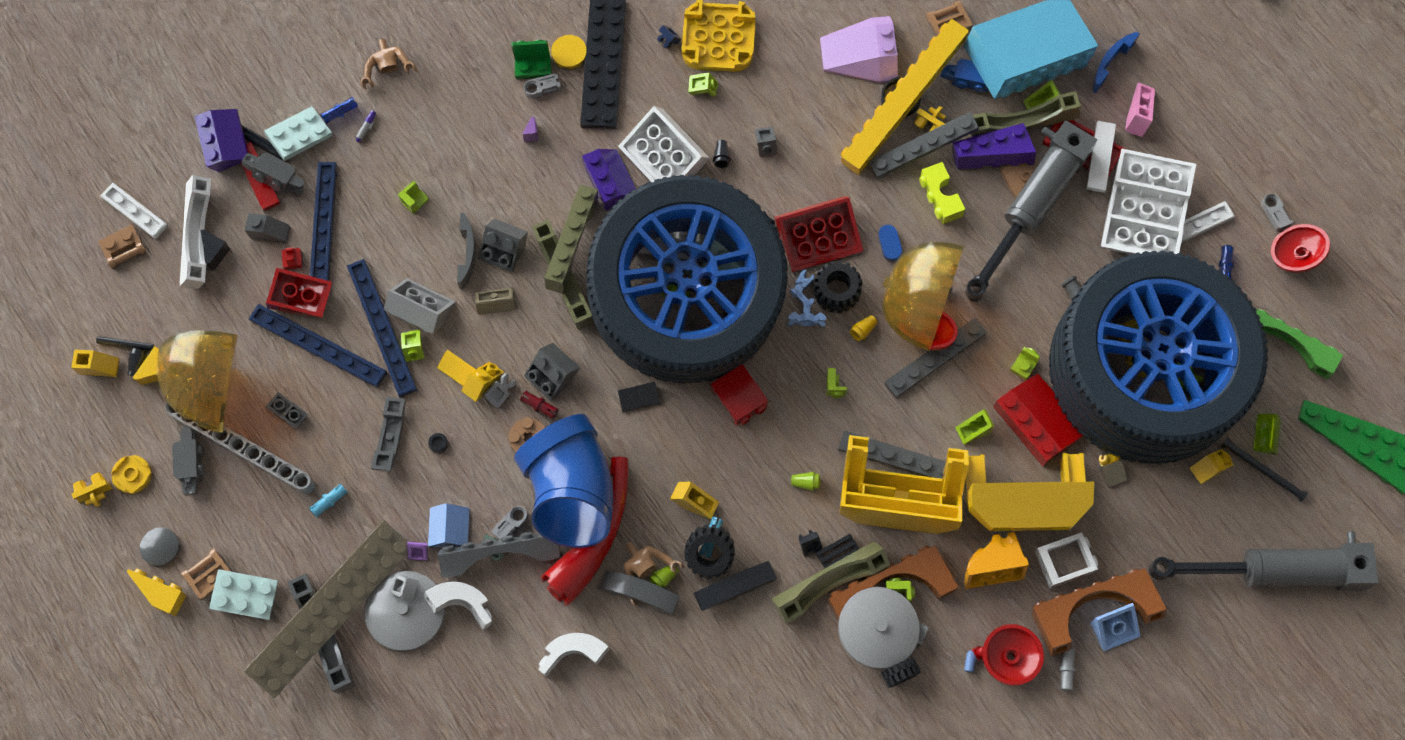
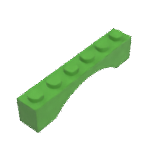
M1257 309L1256 313L1261 318L1260 322L1264 326L1262 329L1266 334L1280 338L1291 345L1304 359L1310 371L1325 379L1334 374L1343 354L1333 347L1322 344L1317 338L1303 334L1300 329L1286 325L1283 320L1269 316L1266 311Z

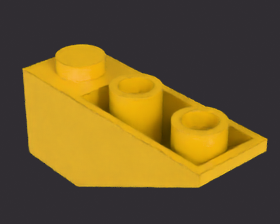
M136 569L135 572L127 570L129 576L153 607L176 617L187 596L181 591L182 587L173 583L170 586L165 585V580L153 576L152 579L146 577L147 573Z

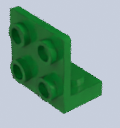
M539 39L526 42L520 40L511 43L515 59L516 79L539 78L552 74L548 41Z

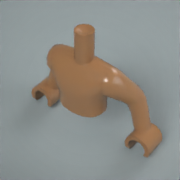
M380 39L379 45L381 50L372 54L366 62L364 78L361 79L360 84L365 90H367V83L373 88L374 83L371 81L373 66L377 64L381 73L393 72L398 69V58L404 64V69L409 75L411 68L415 72L418 69L412 62H409L399 47L388 48L386 39Z
M632 542L625 546L632 555L624 563L626 575L636 577L635 572L640 579L649 575L656 568L652 556L669 565L671 570L677 574V565H680L683 569L685 568L683 563L677 560L674 561L654 547L645 546L638 551ZM630 598L631 603L638 606L636 600Z

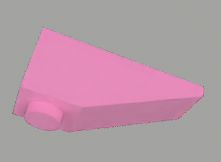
M1139 82L1136 86L1125 131L1132 135L1143 137L1152 123L1154 88Z

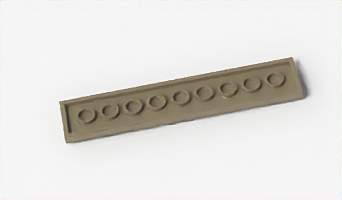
M383 520L243 672L275 699L408 553V541Z

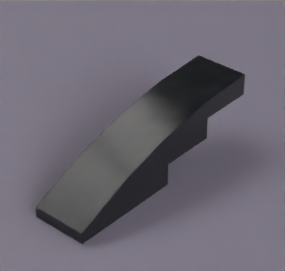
M766 561L715 582L693 594L701 611H705L734 600L740 595L754 591L760 586L771 583L777 577L769 561Z

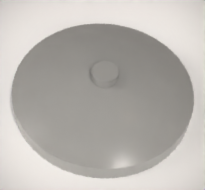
M401 571L386 576L368 596L365 604V622L374 639L388 649L402 652L419 649L431 642L439 633L445 618V608L434 614L424 599L425 591L436 586V584L425 575L412 571ZM395 574L419 580L415 596L412 600L390 594Z
M872 587L856 593L844 605L839 616L838 634L844 650L854 661L868 668L887 669L906 660L914 651L919 639L920 626L915 609L903 595L888 588Z

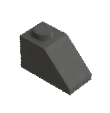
M248 213L245 232L250 239L287 243L290 230L289 224L267 215Z

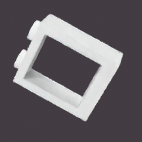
M1082 532L1036 549L1035 555L1050 589L1091 575L1098 570V561L1091 554L1089 540L1083 536ZM1077 541L1088 568L1059 578L1048 551Z

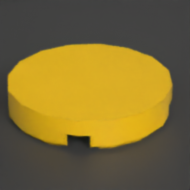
M574 35L559 37L551 47L552 59L557 66L563 69L580 67L585 62L586 45L582 39Z
M137 455L122 457L112 469V482L118 490L126 494L141 492L151 480V467L145 459Z

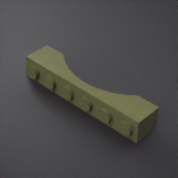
M1074 91L1057 95L1039 106L1021 112L1009 114L985 112L973 115L979 130L969 134V137L1024 123L1026 130L1064 122L1065 120L1077 119L1080 117L1081 111L1077 93Z
M580 184L544 277L545 289L564 294L579 242L598 203V189Z
M548 219L532 226V229L549 265L558 239ZM571 270L569 281L562 296L577 330H581L594 324L595 321Z
M873 541L773 597L771 600L779 616L787 624L803 615L816 600L830 590L851 580L874 575L890 566L884 549Z

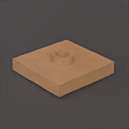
M1036 158L1035 165L1021 163L1019 166L1008 165L1000 169V173L1015 199L1039 165Z

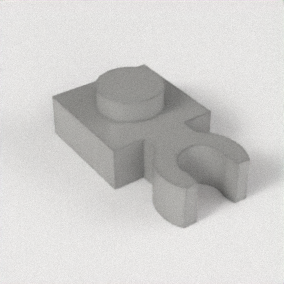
M504 373L501 376L500 383L494 381L482 394L495 408H499L510 395L507 389L514 387L516 384L515 380L507 383L508 373Z

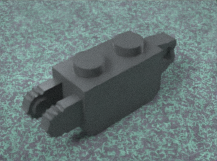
M247 153L243 158L242 165L252 172V177L258 182L265 183L275 191H280L284 194L286 191L295 195L303 193L304 181L295 175L294 166L269 153H263L260 157Z
M185 426L181 429L180 441H176L172 445L173 476L181 482L183 494L190 496L197 495L198 483L202 482V475L205 474L204 464L202 463L204 448L197 441L195 431Z

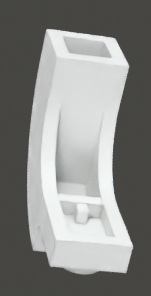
M446 582L425 591L424 599L434 614L447 606L460 605L467 608L473 614L482 630L490 627L492 615L487 608H483L488 600L473 586L461 582Z
M565 634L556 638L545 647L550 655L543 657L539 663L540 667L538 670L547 677L563 657L570 654H581L598 665L609 651V647L598 638L589 634Z

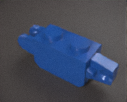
M960 59L957 61V65L947 64L940 73L941 78L953 81L952 85L959 89L969 88L974 89L978 93L988 92L986 84L971 60Z

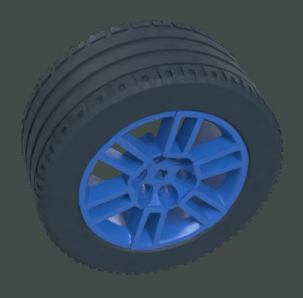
M673 175L671 178L655 179L654 182H647L639 186L637 190L634 189L626 194L624 199H620L612 207L611 212L609 211L603 218L591 243L587 261V291L590 311L595 321L594 323L608 347L621 360H624L628 366L639 370L640 373L649 377H655L657 380L672 381V383L684 384V382H688L689 384L699 383L704 380L709 381L719 376L722 377L741 364L746 363L747 360L757 353L769 337L781 312L786 296L788 282L787 258L783 242L779 239V232L775 225H772L771 218L768 217L765 211L761 210V206L754 199H749L748 195L741 192L740 189L736 190L733 185L726 184L724 181L722 183L718 182V179L701 178L700 175ZM688 232L685 242L676 243L669 233ZM698 233L705 235L701 245L695 243ZM660 237L668 247V250L663 252L653 240ZM715 240L720 243L729 253L713 256L710 252L713 241ZM644 247L658 260V266L630 269L634 258ZM686 254L689 259L681 261L678 255ZM704 260L707 266L699 267L696 262ZM736 262L739 267L719 271L718 268L720 265ZM665 266H671L674 269V271L672 273H666L664 272L663 268ZM684 273H685L686 275H688V274L690 273V274H691L690 279H689L688 277H686V278L684 279V278H683ZM651 277L656 279L655 283L631 287L630 284L631 280ZM742 278L743 292L737 305H733L716 288V284L720 281ZM702 279H708L711 282V284L709 286H703L700 283V281ZM673 284L678 290L671 292L667 290V287ZM693 291L696 297L688 298L685 293ZM663 292L665 295L664 302L657 319L653 320L642 310L636 298ZM709 297H712L727 312L728 315L722 319L707 302ZM676 303L679 305L674 325L672 328L666 327L665 324L672 306ZM697 304L712 322V326L701 330L685 331L683 327L690 305Z
M1144 251L1142 254L1140 252L1133 255L1129 254L1125 258L1121 257L1105 265L1094 273L1079 289L1054 332L1049 351L1051 352L1049 354V368H1051L1049 376L1051 378L1050 382L1053 384L1052 390L1055 393V399H1058V405L1061 407L1062 413L1066 414V419L1072 423L1074 428L1078 429L1077 432L1079 434H1082L1086 440L1089 439L1091 444H1095L1100 450H1106L1108 454L1111 453L1116 457L1120 456L1123 460L1127 459L1131 462L1138 461V463L1147 464L1154 462L1155 464L1176 462L1192 457L1213 445L1240 421L1251 408L1262 389L1263 379L1266 376L1268 366L1266 364L1268 361L1266 333L1262 329L1264 326L1260 322V316L1256 313L1257 309L1253 308L1252 301L1247 298L1248 295L1241 291L1242 288L1238 287L1234 280L1231 281L1227 274L1224 275L1220 269H1215V266L1212 264L1211 266L1208 265L1206 261H1199V258H1191V255L1184 256L1179 252L1174 254L1173 251ZM1133 314L1139 329L1110 322ZM1159 330L1166 332L1167 336L1162 335ZM1110 335L1127 339L1131 343L1107 340L1106 336ZM1176 342H1179L1183 348H1179ZM1107 353L1133 356V366L1121 379H1118L1112 371L1107 360ZM1174 360L1178 361L1181 365L1175 364ZM1189 367L1205 369L1203 392ZM1141 371L1145 372L1146 377L1135 392L1127 388ZM1177 378H1181L1191 396L1190 401H1187ZM1164 380L1173 399V404L1166 405L1144 399V396L1155 381Z

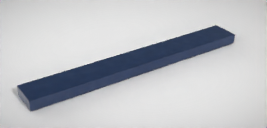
M318 162L310 276L330 281L337 178L336 162Z
M362 259L347 265L399 398L418 391L365 260Z
M260 304L256 306L248 318L250 322L376 388L380 386L388 373L383 368Z

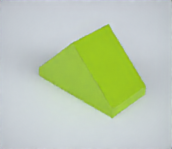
M1050 80L1023 102L1028 110L1060 95L1053 80Z
M983 409L955 428L963 444H967L991 434L994 424L987 410Z

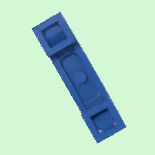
M1134 32L1123 37L1107 51L1096 72L1092 92L1096 94L1106 81L1109 72L1105 69L1117 54L1122 52L1126 55L1136 43L1140 33Z

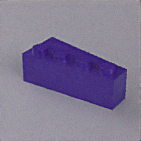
M1024 123L955 141L952 145V156L957 169L982 168V166L988 165L999 167L1004 164L1019 166L1021 163L1035 165L1036 150Z

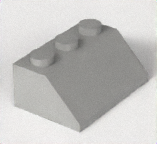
M406 278L388 291L384 310L393 316L406 320L409 324L422 328L425 332L433 334L442 327L453 309L455 301Z

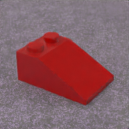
M276 267L266 301L267 308L289 314L323 318L332 282Z

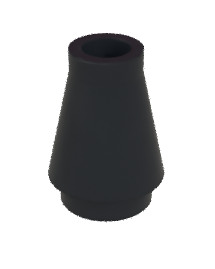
M718 140L716 142L713 162L718 168H726L731 162L726 140Z
M131 349V353L129 352L127 375H135L147 358L146 351Z

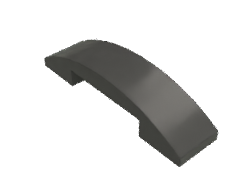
M460 213L459 230L462 237H467L466 261L465 265H458L457 284L460 289H464L474 270L476 242L465 213Z
M386 397L382 428L377 450L374 451L371 470L391 472L403 428L405 399Z
M606 570L599 585V590L616 596L620 594L653 606L655 610L669 615H673L680 598L678 595L660 586L614 571Z

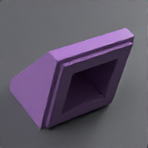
M534 116L531 117L523 132L524 142L538 141L537 123Z

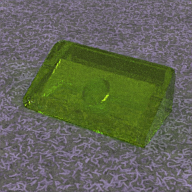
M1258 414L1254 451L1277 455L1281 418L1278 414Z

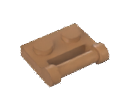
M960 1L954 2L953 5L936 12L926 13V19L931 24L936 36L939 35L942 25L948 23L951 19L968 30L972 29L973 26ZM953 12H957V14L937 21V19L940 17L951 14Z
M132 224L98 241L111 269L116 268L118 264L138 254L146 253L145 247ZM136 245L135 248H133V249H131V250H129V251H127V252H125V253H123V254H121V255H119V256L113 258L114 255H117V254H119V253H121V252H123V251H125V250H127V249H129V248H131V247H133V246Z
M212 549L208 556L192 568L186 569L181 573L200 600H204L213 593L218 569L232 572L215 549ZM214 560L216 561L215 565H213L211 568H209L207 571H205L203 574H201L194 580V575H196L198 572H200Z

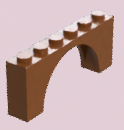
M927 545L919 549L918 554L914 556L911 554L906 555L900 559V563L896 565L891 563L890 566L884 568V571L866 576V580L860 583L858 580L848 585V589L841 591V589L834 591L830 594L831 597L828 599V603L836 619L839 621L844 605L853 595L864 589L876 587L881 582L891 578L905 577L917 580L927 586L938 600L955 592L958 586L936 546L929 547Z
M1146 568L1140 570L1133 569L1126 575H1116L1108 581L1095 582L1090 587L1078 588L1070 594H1060L1052 600L1036 603L1032 609V616L1051 657L1071 649L1072 641L1068 631V622L1072 614L1087 602L1098 599H1110L1126 605L1133 603L1135 611L1140 615L1145 624L1164 618L1167 609Z

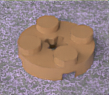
M530 417L517 421L512 426L508 435L514 452L516 453L525 443V434L531 433L534 436L544 429L545 426L540 421Z

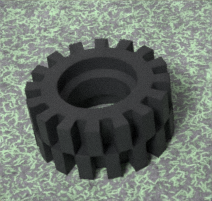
M911 657L887 668L881 674L888 688L912 679L920 674L921 670L915 658Z

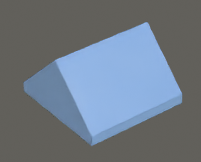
M448 503L430 508L428 547H444L449 545L460 547L463 543H467L470 509Z
M1133 603L1096 617L1090 622L1103 651L1141 637Z

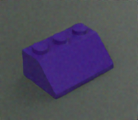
M237 109L209 110L194 116L206 167L220 172L242 163L248 150Z
M597 149L582 156L583 165L594 188L598 189V196L605 211L612 209L620 199H624L626 194L634 189L636 190L616 149Z

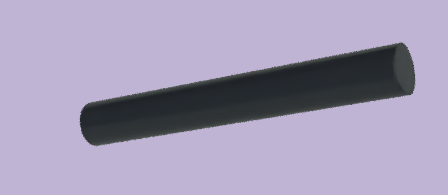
M100 336L96 338L97 344L152 351L154 348L152 343Z

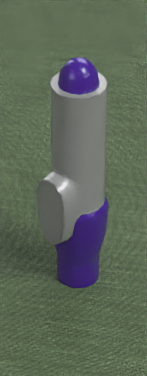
M371 110L364 120L356 136L357 142L362 141L367 131H370L374 125V118L377 114L375 111Z

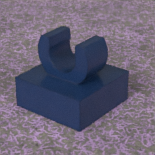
M662 25L659 29L662 35L657 40L662 42L666 39L664 48L671 47L672 43L678 45L682 40L671 27Z

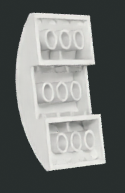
M1121 149L1106 214L1101 248L1132 255L1137 252L1142 254L1144 251L1152 252L1155 250L1157 252L1173 251L1174 254L1180 252L1184 231L1183 226L1196 164Z

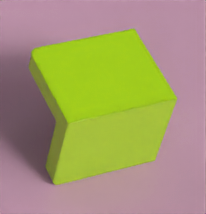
M412 181L398 194L401 203L413 214L429 200L419 189L415 181Z

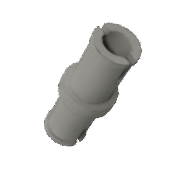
M1074 649L1062 653V666L1059 669V672H1061V691H1073V676L1076 673V668H1074Z

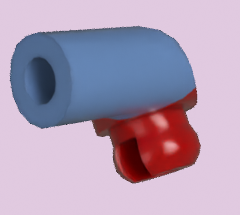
M977 646L967 652L964 671L974 672L975 662L983 659L982 646Z

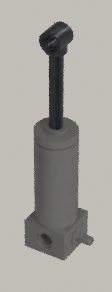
M1066 120L1056 133L1047 127L1043 128L1042 134L1052 139L1048 151L1004 215L1011 228L980 274L974 276L968 282L965 295L969 300L979 301L983 298L985 290L989 286V279L1020 233L1022 232L1027 235H1034L1075 173H1079L1091 155L1098 139ZM971 287H978L980 292L974 293Z
M1354 531L1347 532L1348 543H1344L1339 548L1247 549L1243 562L1174 563L1173 560L1166 557H1158L1150 564L1148 570L1150 576L1155 580L1174 577L1175 574H1244L1248 587L1336 586L1337 591H1366L1379 583L1374 543H1356ZM1158 564L1162 565L1165 573L1159 572L1156 566Z

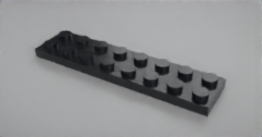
M590 0L580 120L581 128L617 129L626 0Z

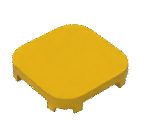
M696 0V3L690 5L684 12L681 48L685 64L692 69L737 72L748 68L752 63L754 54L755 12L745 5V2L741 1L737 5L703 3V0Z

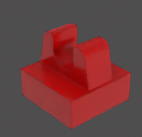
M291 247L281 250L283 269L303 268L301 248Z

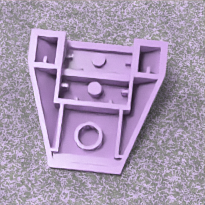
M890 16L870 18L820 38L823 70L825 72L876 83H887L889 80L898 77L894 25Z

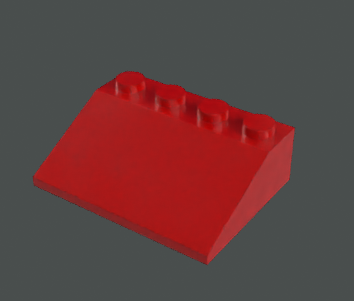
M843 196L774 216L792 272L863 252L850 197Z
M1036 374L996 400L993 408L1043 467L1081 439L1083 435L1077 432L1078 429L1074 428L1072 423L1066 419V414L1062 413V409L1058 405V399H1055V393L1042 377Z

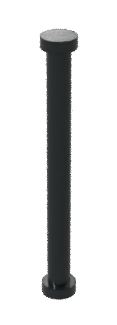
M1228 437L1221 445L1223 449L1227 448L1298 497L1300 502L1305 499L1308 494L1307 491H1302L1230 442L1231 439Z

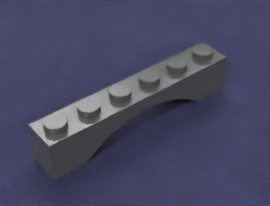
M526 532L514 538L512 535H508L496 541L485 539L478 544L467 542L463 543L460 547H454L453 545L444 546L438 553L441 576L446 578L462 575L476 561L496 553H522L539 561L561 558L560 545L545 539L539 533Z
M306 573L287 582L299 609L317 592L312 579ZM333 634L320 648L318 653L331 690L339 694L356 686L336 636Z

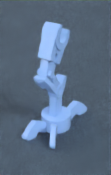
M803 270L795 282L794 290H790L793 297H797L803 304V314L791 313L788 316L790 320L788 326H793L794 324L802 326L819 324L821 327H825L824 321H826V316L820 312L814 316L810 313V307L814 303V298L808 300L802 293L814 281V275L806 279L804 277L806 270Z

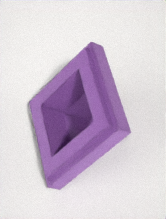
M407 542L408 559L428 561L427 543Z

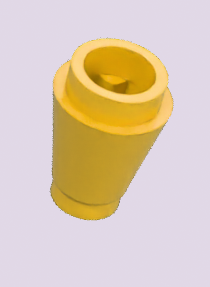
M870 315L852 325L850 329L851 336L858 342L865 340L875 325H877L876 318Z

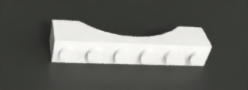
M192 175L186 183L180 287L199 289L205 283L206 263L200 230H203L210 198L211 178Z

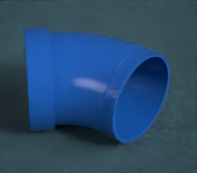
M575 414L554 422L528 439L514 455V460L525 478L531 480L534 488L535 503L532 512L534 528L545 539L571 548L589 547L603 541L609 534L613 514L614 498L611 473L602 448L596 439L598 433L586 414Z

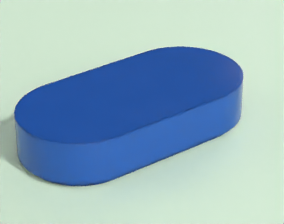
M892 225L882 226L879 230L878 238L883 256L888 261H896L901 257L902 253L897 230Z

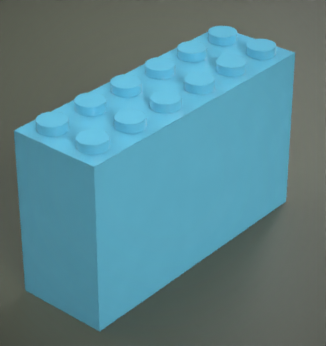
M1046 0L973 26L963 47L993 98L997 99L1000 97L1005 98L1016 91L1021 92L1029 86L1035 87L1041 82L1053 80L1059 75H1067L1075 69L1081 70L1085 68L1090 58L1094 56L1098 44L1070 0Z

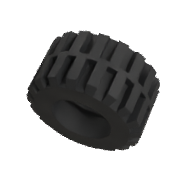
M832 261L829 266L827 264L823 265V270L819 269L814 283V296L817 298V303L819 305L823 304V309L829 308L830 312L833 313L834 310H837L838 313H842V309L849 311L850 306L853 308L860 299L862 290L860 273H856V268L854 266L851 268L848 262L842 264V261H838V264H835ZM834 280H840L846 283L849 289L844 293L837 294L830 291L827 284Z
M708 524L703 525L701 529L698 527L687 539L684 558L687 561L688 568H692V573H699L701 578L704 575L708 576V579H712V576L718 578L721 573L725 574L728 568H731L734 561L735 546L733 538H730L728 531L725 533L724 528L720 527L718 529L716 525H712V527H708ZM707 542L714 543L719 546L722 554L716 560H705L698 553L699 546Z

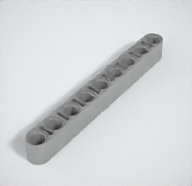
M171 399L166 403V413L182 425L190 427L196 433L300 493L309 494L314 490V480L302 470L180 400ZM176 407H180L178 412L173 413ZM192 416H196L194 421L189 422ZM211 425L210 430L204 431L206 426ZM227 434V438L220 441L221 436ZM243 443V447L236 450L237 445ZM259 452V456L256 459H252L253 454ZM276 461L274 467L268 468L270 462ZM291 470V475L287 478H284V474L287 471ZM303 480H308L306 486L300 487Z

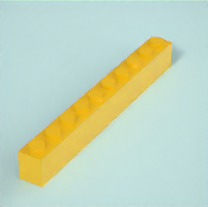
M953 19L942 25L939 35L937 37L934 36L928 44V49L926 51L923 50L919 54L916 64L910 65L907 70L908 74L904 78L901 77L893 92L890 91L887 94L884 104L882 106L879 105L874 111L875 115L871 120L868 119L864 123V129L861 133L855 134L852 139L853 143L843 149L841 163L857 175L861 174L870 160L873 159L909 111L965 43L969 35L968 29Z

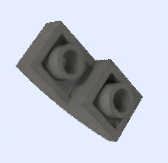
M279 392L266 405L268 410L294 429H297L308 416L305 411Z

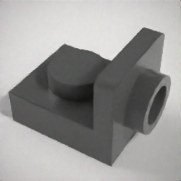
M773 127L755 129L759 157L776 155L777 146Z

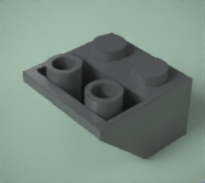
M493 219L485 227L478 259L512 272L524 250L528 231Z
M552 343L539 349L524 377L551 401L573 380L580 367Z

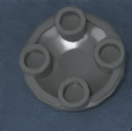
M164 527L148 531L140 543L142 558L148 564L155 567L169 563L180 551L176 534Z

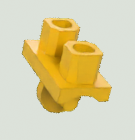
M939 106L937 109L930 107L928 111L933 115L919 108L917 111L918 116L914 123L915 126L923 130L929 122L933 125L930 129L932 131L944 125L945 123L937 119L940 118L944 121L946 115L941 113L943 107Z
M100 472L91 475L92 485L87 486L83 480L73 483L74 493H71L73 499H76L79 503L85 501L86 505L93 503L95 507L101 506L100 500L105 498L104 493L113 489L111 483Z

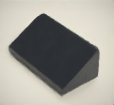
M655 382L618 390L622 412L660 404Z

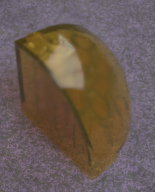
M929 242L917 245L904 252L895 262L890 277H885L883 287L886 290L882 300L884 316L891 328L909 343L930 351L964 246L947 242Z
M207 330L187 331L169 337L158 349L156 375L164 398L178 414L187 420L190 419L198 423V426L223 433L236 369L238 334Z

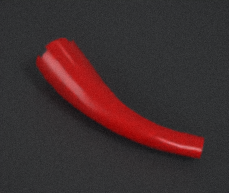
M616 456L611 458L610 473L611 477H613L614 504L608 536L593 546L571 548L540 577L541 582L547 581L549 586L546 589L559 602L565 600V607L574 601L592 580L606 558L617 535L624 513L628 490L627 457Z

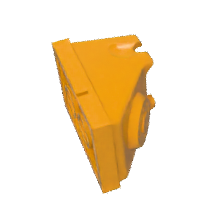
M1008 532L1006 538H1002L1000 534L993 535L992 541L985 548H980L973 554L968 561L964 577L965 589L985 586V582L988 586L1024 580L1029 564L1027 558L1024 557L1015 532Z

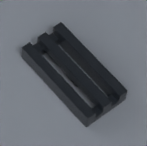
M848 534L816 552V555L825 569L859 550V547H857L852 535ZM849 540L850 543H848L847 545L839 548L838 550L830 553L825 557H822L823 554L829 552L830 550L838 547L839 545ZM853 547L854 550L829 564L826 563L827 560Z

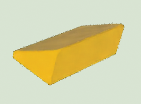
M449 350L444 353L437 366V369L462 386L468 374L476 370Z

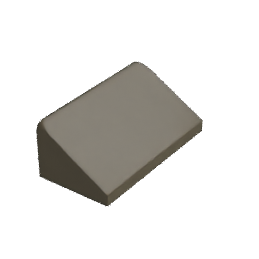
M513 288L476 292L475 304L478 315L514 310Z

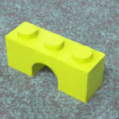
M943 162L922 169L919 182L927 191L929 203H933L935 207L934 213L936 218L940 219L942 224L963 217L965 207L958 193L952 196H946L941 193L940 188L948 185L950 177Z

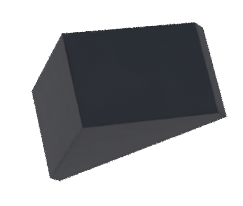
M203 229L200 231L206 265L213 271L218 267L230 248L225 241Z

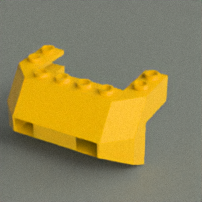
M849 435L839 514L857 524L931 534L954 531L960 528L962 523V494L968 470V450L948 448L943 479L865 469L869 438Z
M1064 453L1062 459L1059 460L1061 482L986 483L985 455L981 454L980 456L968 455V470L963 491L968 512L989 531L1071 530L1094 504V481L1086 482L1083 453Z

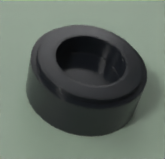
M435 433L430 436L428 445L434 453H443L448 448V440L445 435Z

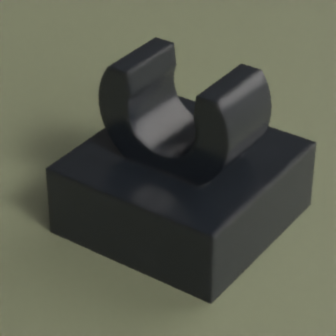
M809 530L808 535L804 537L801 534L799 535L798 540L804 557L822 549L817 532Z

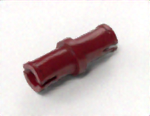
M527 390L523 392V395L529 399L523 396L520 397L521 402L551 419H554L556 415L551 413L550 410L558 414V408L545 402L544 398H538Z

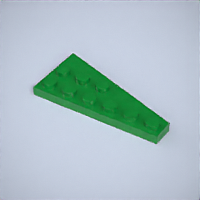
M1307 400L1302 402L1298 416L1299 421L1314 432L1323 435L1332 445L1341 448L1344 451L1343 453L1365 469L1381 477L1383 482L1392 485L1401 495L1405 493L1404 434Z

